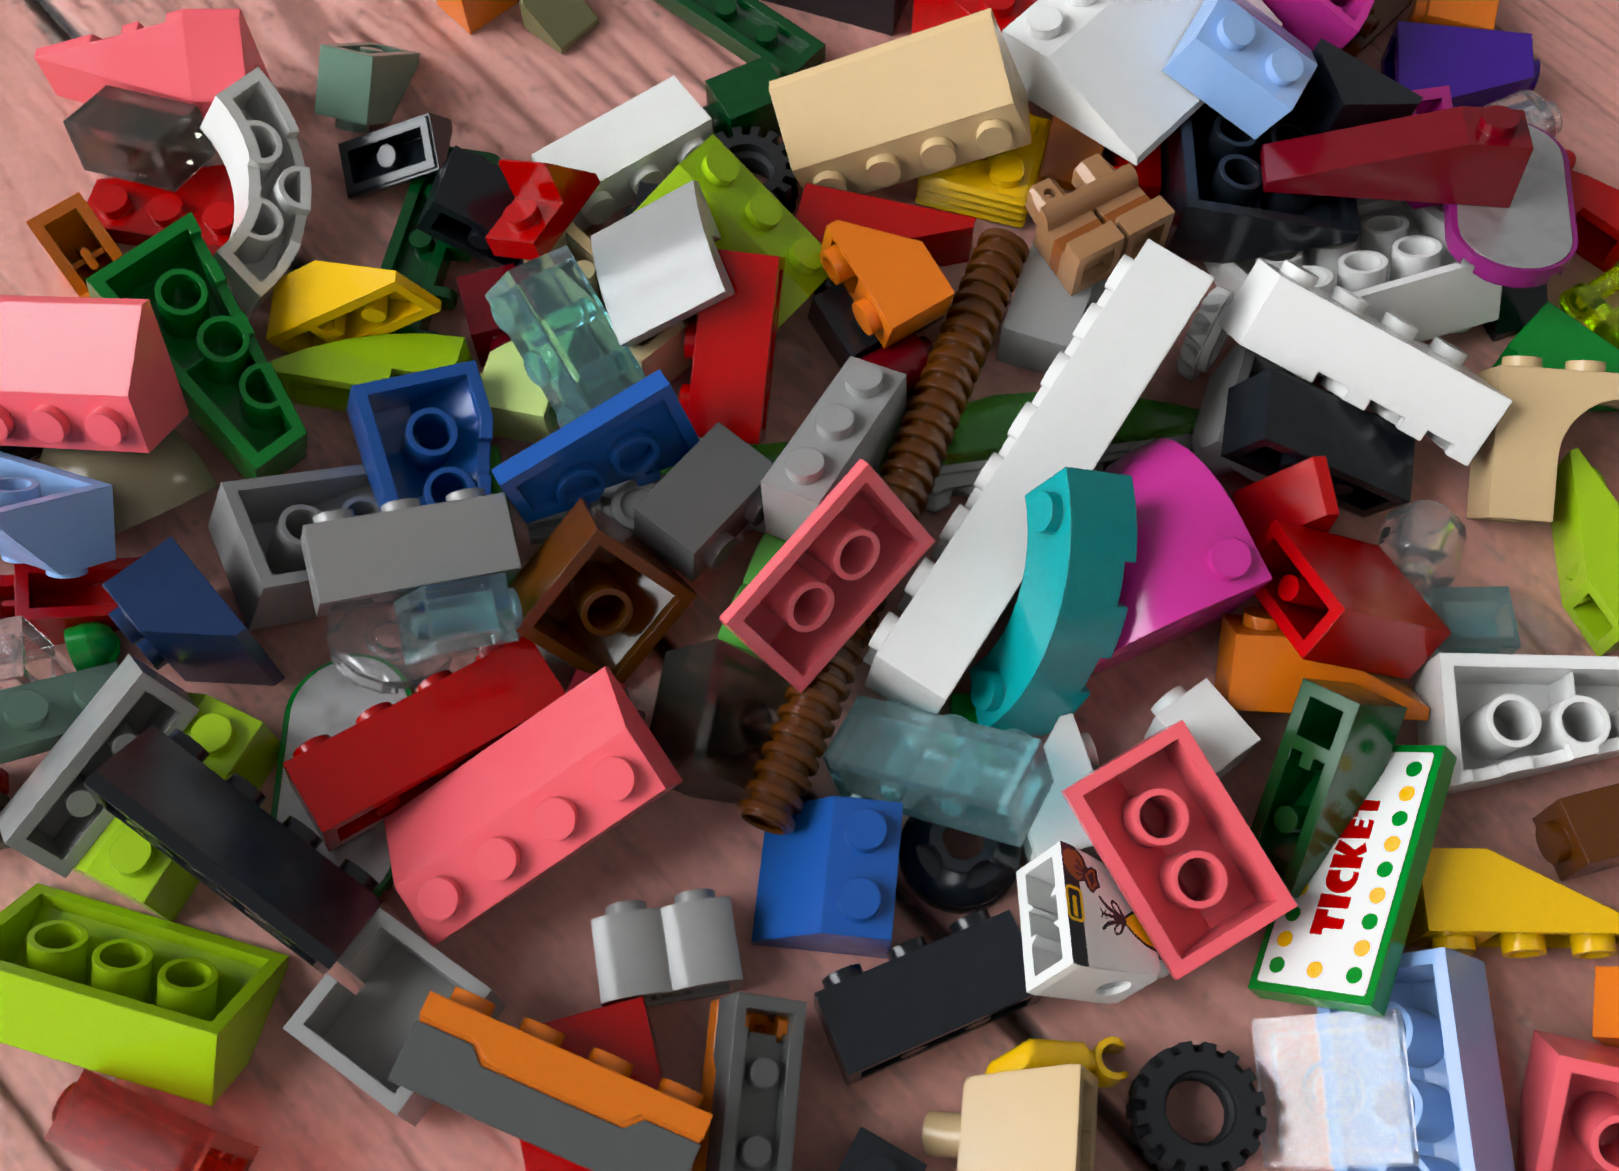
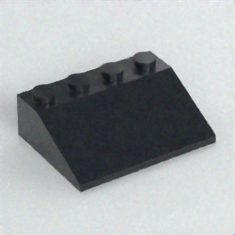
M1297 101L1292 111L1255 140L1204 103L1161 143V190L1159 195L1175 211L1164 245L1165 249L1184 259L1223 264L1357 241L1361 235L1356 198L1263 191L1260 158L1262 145L1313 135L1299 101Z

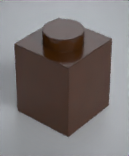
M1619 783L1559 798L1532 818L1536 826L1535 836L1538 848L1542 856L1549 863L1553 864L1560 882L1619 866Z

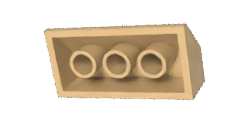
M991 8L769 81V92L791 170L803 190L805 184L810 183L858 194H866L1031 144L1028 94Z

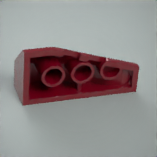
M1502 105L1488 107L1459 106L1263 144L1260 153L1263 191L1509 208L1534 147L1524 110L1511 109Z

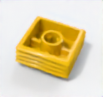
M1029 113L1031 144L917 178L916 203L1017 228L1023 227L1028 215L1026 208L1028 191L1031 186L1037 184L1052 121Z

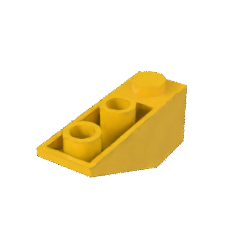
M1432 848L1406 938V947H1431V949L1446 947L1468 956L1477 953L1476 947L1501 948L1502 956L1512 959L1540 957L1547 954V948L1571 949L1572 957L1575 959H1604L1618 955L1619 912L1487 848Z

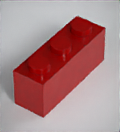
M717 249L735 294L698 312L697 322H688L684 340V357L686 359H693L691 384L682 383L679 402L698 437L703 438L719 422L746 443L759 445L766 439L786 257Z

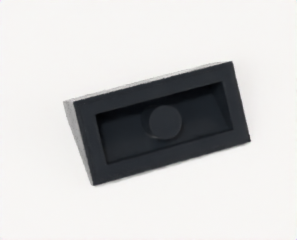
M426 113L339 143L338 147L348 199L356 200L438 173L448 155L452 135L451 119Z

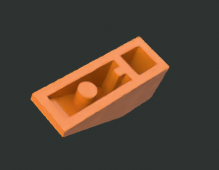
M1264 607L1246 608L1243 615L1223 614L1214 687L1235 710L1291 713L1303 678L1353 683L1406 707L1405 720L1428 721L1430 712L1428 705L1409 685L1395 677L1303 660Z

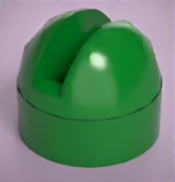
M95 621L64 629L66 647L76 671L115 662L120 655L121 642L108 625Z

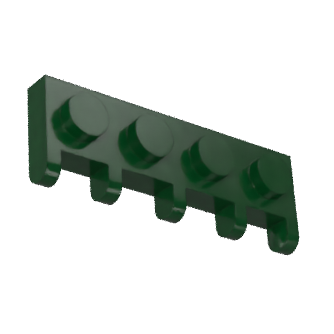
M449 146L447 158L454 147ZM464 149L468 152L484 156L491 164L500 168L499 160L501 158L498 155ZM436 173L411 181L380 269L399 272L440 299L441 309L453 310L456 308L459 294L451 288L443 287L451 261L467 263L472 260V256L416 229L436 178ZM430 315L389 334L439 333L428 330L433 315Z

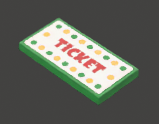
M1445 745L1393 746L1385 771L1300 896L1293 898L1298 906L1267 925L1247 987L1258 997L1385 1017L1457 757Z

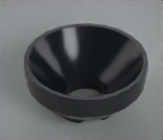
M965 790L945 791L929 797L918 805L906 820L900 837V869L907 885L917 897L929 906L947 913H973L993 906L1006 895L1014 884L1016 871L1019 870L1021 861L1019 834L1011 817L989 797ZM958 823L973 826L982 837L983 849L978 855L970 859L963 860L953 857L947 852L942 841V835L947 828Z

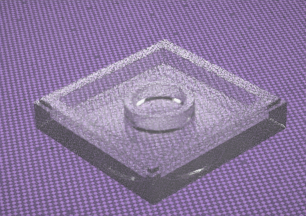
M1393 1008L1386 1010L1385 1017L1340 1012L1251 1019L1257 1092L1263 1091L1266 1105L1261 1107V1116L1267 1117L1266 1130L1261 1133L1263 1168L1273 1171L1420 1166L1402 1012Z

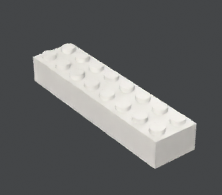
M1149 238L1135 260L1126 254L1122 256L1104 286L1106 289L1098 302L1091 303L1073 332L1074 338L1064 353L1060 351L1040 383L1042 386L1032 403L1026 402L1007 433L1009 437L998 454L994 452L981 470L973 485L975 488L965 506L960 504L948 520L939 536L941 540L931 556L937 562L934 563L925 557L904 589L906 593L897 608L903 614L899 617L889 611L868 644L870 648L863 660L871 666L865 682L866 687L927 726H931L1022 583L1028 534L1025 495L1064 467L1094 470L1215 279L1213 276Z

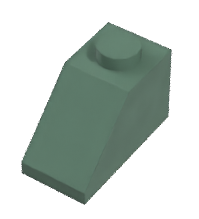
M374 42L320 44L315 114L336 118L335 127L339 129L362 133L369 132L370 125L391 122L419 65L420 53Z

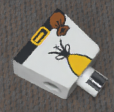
M1059 841L1016 871L1027 993L1069 1000L1113 1004L1124 1000L1153 983L1157 978H1164L1170 974L1103 862L1068 843Z

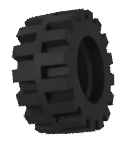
M1192 1041L1178 1043L1171 1048L1167 1047L1153 1056L1140 1069L1128 1091L1130 1100L1126 1105V1119L1131 1120L1132 1129L1129 1133L1134 1144L1139 1142L1144 1150L1142 1156L1150 1165L1156 1163L1163 1169L1162 1171H1235L1244 1165L1250 1156L1255 1154L1261 1144L1258 1141L1259 1136L1266 1130L1267 1117L1261 1116V1107L1266 1105L1263 1091L1256 1092L1252 1082L1257 1077L1250 1067L1244 1071L1237 1064L1240 1057L1230 1050L1225 1053L1217 1051V1044L1204 1041L1200 1045H1193ZM1183 1081H1198L1209 1086L1219 1097L1224 1108V1123L1221 1132L1214 1140L1207 1143H1193L1180 1137L1171 1127L1166 1116V1100L1170 1090L1176 1084Z

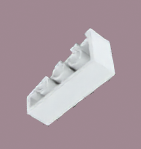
M1258 258L1218 324L1238 344L1311 383L1317 375L1322 377L1319 383L1323 387L1363 411L1371 402L1369 408L1396 425L1395 427L1398 430L1419 441L1426 435L1441 447L1447 456L1465 466L1469 465L1513 401L1463 365L1469 356L1467 353L1436 336L1430 345L1415 339L1420 329L1386 311L1381 321L1365 313L1370 303L1338 285L1331 295L1314 287L1319 277L1288 259H1285L1279 269Z
M1438 653L1423 664L1413 675L1414 691L1430 708L1428 721L1417 720L1418 745H1445L1457 757L1447 795L1619 756V656Z

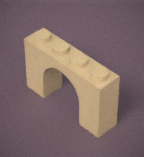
M1536 356L1502 357L1501 365L1478 372L1479 377L1513 402L1471 461L1466 519L1527 524L1553 522L1558 457L1563 438L1573 422L1588 409L1596 405L1619 409V373L1606 372V362L1595 360L1566 361L1564 369L1542 368L1543 358Z

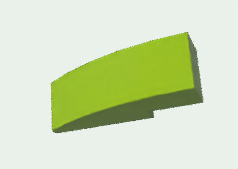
M429 333L380 334L330 342L271 360V364L292 403L347 412L346 409L352 385L472 361V357L465 337Z

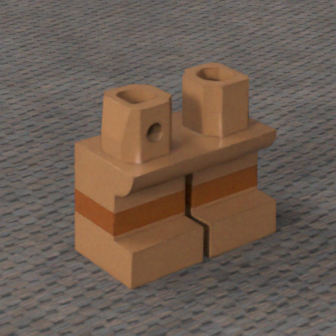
M1097 153L1081 161L1074 169L1071 183L1075 186L1076 190L1066 194L1055 179L1047 178L1031 186L1028 191L1026 208L1037 225L1033 244L1070 296L1109 277L1124 254L1135 260L1148 238L1162 247L1165 245L1175 211L1161 195L1150 199L1138 186L1137 172L1131 162L1115 169Z

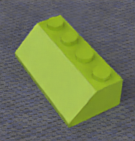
M36 883L0 912V1043L176 1095L183 1099L213 1106L248 1065L287 970L289 955Z

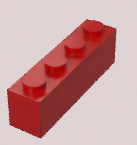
M524 636L512 642L508 639H501L481 650L473 663L454 673L450 670H442L429 676L418 685L416 693L393 705L391 702H381L368 708L358 716L355 725L331 737L328 734H323L307 740L293 752V758L282 764L292 789L330 852L383 823L387 816L559 699L566 692L534 642Z

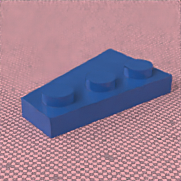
M659 369L491 469L501 489L526 524L570 510L580 498L589 503L597 501L604 493L605 488L634 479L638 487L660 480V470L675 466L700 439L673 388Z

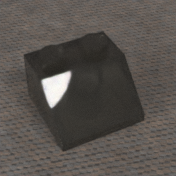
M718 638L666 651L650 731L683 780L673 790L689 797L738 804L741 799H748L745 786L747 781L757 778L753 773V767L756 761L765 759L761 754V748L765 742L773 740L769 736V730L773 723L780 722L777 717V711L780 705L788 703L785 699V692L791 684L765 662Z

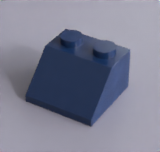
M172 536L102 584L118 604V607L108 613V615L133 645L138 646L157 670L169 663L185 681L275 686L285 679V676Z

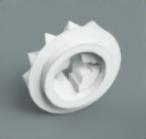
M1217 286L1203 299L1198 312L1195 313L1190 328L1186 332L1184 343L1179 350L1180 355L1176 363L1181 376L1194 381L1200 372L1207 374L1212 368L1228 336V333L1218 324L1233 301V291Z

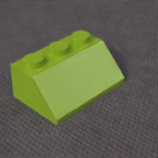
M712 134L679 163L635 211L692 180L698 181L722 238L715 242L717 249L786 257L778 322L779 328L828 278L819 256L822 251V244Z
M186 692L200 710L183 732L198 742L210 754L203 764L224 780L232 772H235L260 790L278 762L280 741L262 721L207 694ZM114 817L73 869V871L171 922L175 921L200 882L116 817Z

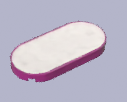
M1529 123L1528 127L1534 149L1509 208L1444 204L1445 240L1450 254L1459 264H1461L1462 258H1464L1468 263L1474 265L1473 274L1496 285L1512 288L1537 287L1548 283L1552 275L1560 274L1561 276L1568 269L1578 247V232L1568 155L1563 146L1553 136Z

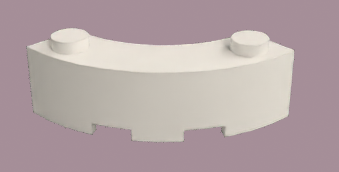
M259 67L218 93L200 126V129L209 138L226 167L234 195V223L231 236L216 251L213 258L217 259L227 278V285L241 312H244L247 318L257 311L270 295L274 286L285 274L301 246L300 242L304 233L307 215L311 210L312 194L310 167L305 166L302 151L297 140V135L300 132L287 104L273 83Z

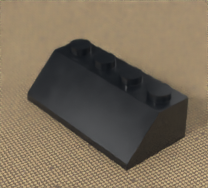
M151 725L94 770L83 782L97 804L323 975L332 968L383 903L381 899L372 893L379 883L370 874L346 858L339 867L316 850L323 840L314 831L291 815L283 823H280L259 807L266 799V796L259 789L235 772H232L224 780L203 764L210 755L208 751L178 728H175L167 736L154 725Z

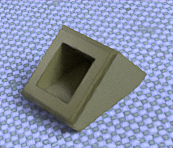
M519 0L524 28L560 54L565 53L599 24L598 17L584 0Z

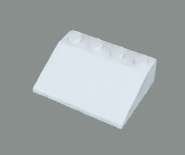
M1037 0L1002 30V35L1027 91L1028 100L1135 166L1143 161L1205 103L1162 71L1204 0ZM1247 0L1282 27L1283 23L1262 0Z
M1357 200L1361 235L1356 242L1259 257L1279 269L1285 259L1302 266L1319 277L1314 287L1330 295L1337 285L1354 293L1370 303L1365 313L1380 321L1386 311L1397 315L1420 329L1415 339L1421 342L1435 338V336L1463 333L1474 326L1495 321L1499 318L1502 286L1479 278L1473 274L1474 265L1468 263L1464 258H1462L1461 264H1459L1450 254L1445 240L1444 213L1434 206L1414 210L1405 201ZM1258 258L1223 264L1204 262L1209 274L1215 278L1213 281L1216 287L1220 286L1233 291L1235 297Z

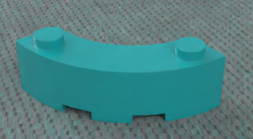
M1064 467L1025 495L1028 527L1027 553L1017 602L1009 622L995 646L977 665L969 670L971 678L970 695L976 709L979 733L1044 736L1053 730L1060 716L1070 713L1074 714L1091 692L1085 684L1100 658L1111 659L1128 611L1127 606L1118 602L1125 562L1136 563L1137 556L1136 499L1131 475Z

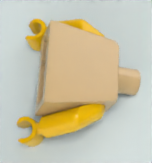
M1111 1036L1104 1038L1093 1048L1088 1049L1087 1045L1082 1041L1035 1038L1026 1040L992 1060L984 1075L966 1078L963 1087L961 1113L927 1112L922 1129L923 1148L926 1155L958 1158L957 1171H1094L1098 1087H1114L1130 1074L1126 1071L1117 1073L1107 1069L1102 1061V1053L1118 1054L1126 1049L1125 1043L1120 1038Z

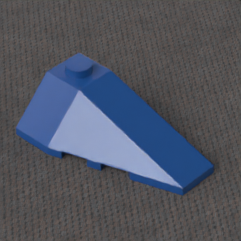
M476 360L351 386L346 410L361 460L380 512V507L383 504L404 498H418L422 506L447 502L446 496L448 494L467 488H483L485 495L491 494L490 454L491 441L493 439V415ZM488 586L413 599L412 602L422 630L486 614Z

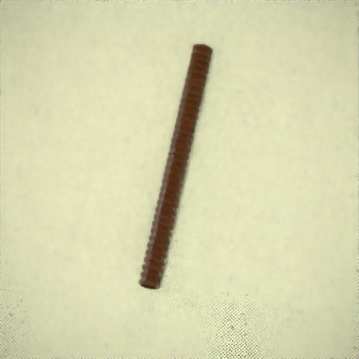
M991 228L980 234L977 247L972 252L971 261L966 266L965 276L961 278L959 290L955 293L952 305L947 311L946 320L941 325L940 335L936 337L933 351L929 353L927 366L921 372V381L916 384L914 397L909 400L908 412L903 415L900 424L901 428L896 431L894 444L889 447L887 452L888 460L882 464L880 469V477L919 522L922 516L920 512L925 510L928 503L927 495L931 494L934 489V479L940 474L941 463L945 461L948 454V446L954 440V431L958 429L962 418L961 415L965 413L967 408V399L972 396L974 383L978 381L981 372L980 368L984 366L987 358L986 353L992 347L993 338L998 332L999 323L1003 320L1005 308L1010 303L1011 293L1016 288L1017 279L1021 276L1023 264L1026 263L1029 255L1028 245L1015 233L1005 229ZM886 598L802 693L792 685L787 687L785 699L788 703L779 706L777 717L780 722L773 723L769 730V736L773 740L765 742L761 748V754L765 759L756 761L753 767V773L757 778L747 781L745 792L748 795V799L739 800L737 805V812L750 825L776 835L793 833L796 821L792 816L802 812L804 802L800 796L809 794L812 783L808 777L817 775L820 764L816 758L823 757L826 753L827 744L824 739H829L833 736L835 726L831 721L839 719L842 714L843 708L840 703L847 701L850 694L847 684L855 682L858 673L855 667L861 665L864 660L865 653L863 649L869 647L868 644L872 638L870 631L878 626L880 619L878 614L884 611L887 602Z

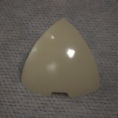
M175 429L150 453L43 448L38 461L41 464L112 484L115 534L154 518L218 487L204 462Z

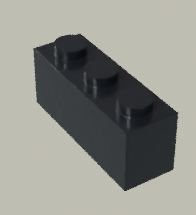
M1270 368L1260 371L1257 375L1228 388L1221 457L1263 475L1270 476L1311 457L1326 456L1338 507L1362 517L1411 502L1415 438L1398 430L1395 427L1396 425L1377 413L1363 411L1342 400L1334 393L1315 388L1296 379L1291 372L1282 369Z
M987 909L973 912L951 924L952 934L930 944H927L924 936L912 938L890 949L886 953L889 960L886 963L863 972L860 964H853L829 974L822 980L825 989L814 993V1008L847 1086L1040 1001L1042 996L1026 992L1022 935L1010 910L993 917L990 916Z

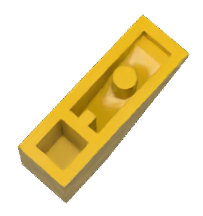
M315 260L282 276L274 286L266 340L291 354L305 348L343 339L389 334L441 311V300L394 270Z

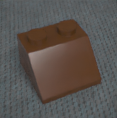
M583 498L577 501L501 595L514 631L576 669L595 674L603 667L608 666L618 682L623 684L697 596L693 588L630 530Z

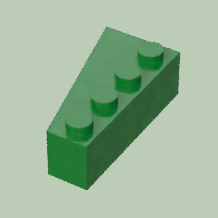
M192 212L186 214L86 279L89 295L92 298L150 300L189 410L188 416L244 479L284 474L306 457L307 431L271 362L267 361L255 338V331L244 312H241L227 285V278L217 259L213 258Z

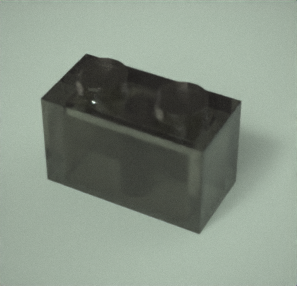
M109 85L102 88L63 121L84 170L175 192L216 154L211 141L200 129L204 119L198 105Z

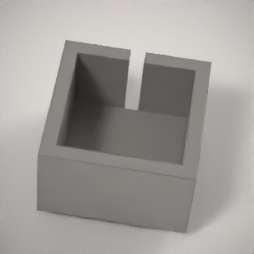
M379 907L337 960L365 985L355 995L326 973L284 1025L283 1029L393 1114L416 1127L435 1101L398 1086L387 1079L415 1021H418L420 1018L419 1013L429 992L432 991L448 999L455 987L472 992L496 1004L491 1016L494 1019L498 1018L506 1005L491 988Z

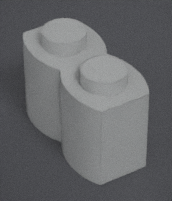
M693 889L675 895L674 904L662 908H647L646 902L643 900H626L608 905L605 908L606 915L591 919L602 1007L643 996L647 1007L651 1008L675 1001L696 1000L744 990L730 896L715 897L713 889Z

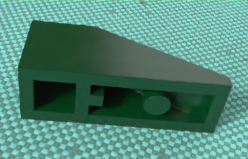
M1303 678L1250 828L1293 898L1300 896L1385 771L1407 711L1406 707L1350 682Z

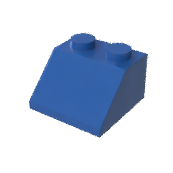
M830 796L805 801L802 812L792 816L796 821L793 833L776 835L764 831L751 940L752 945L888 959L886 953L890 950L892 942L903 802L843 796Z

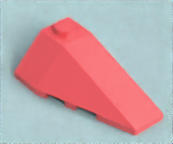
M180 9L167 13L166 20L163 23L144 27L139 21L122 26V31L119 35L102 39L89 34L38 48L34 56L57 96L206 138L208 137L200 129V126L218 93L257 67L271 81L241 9Z

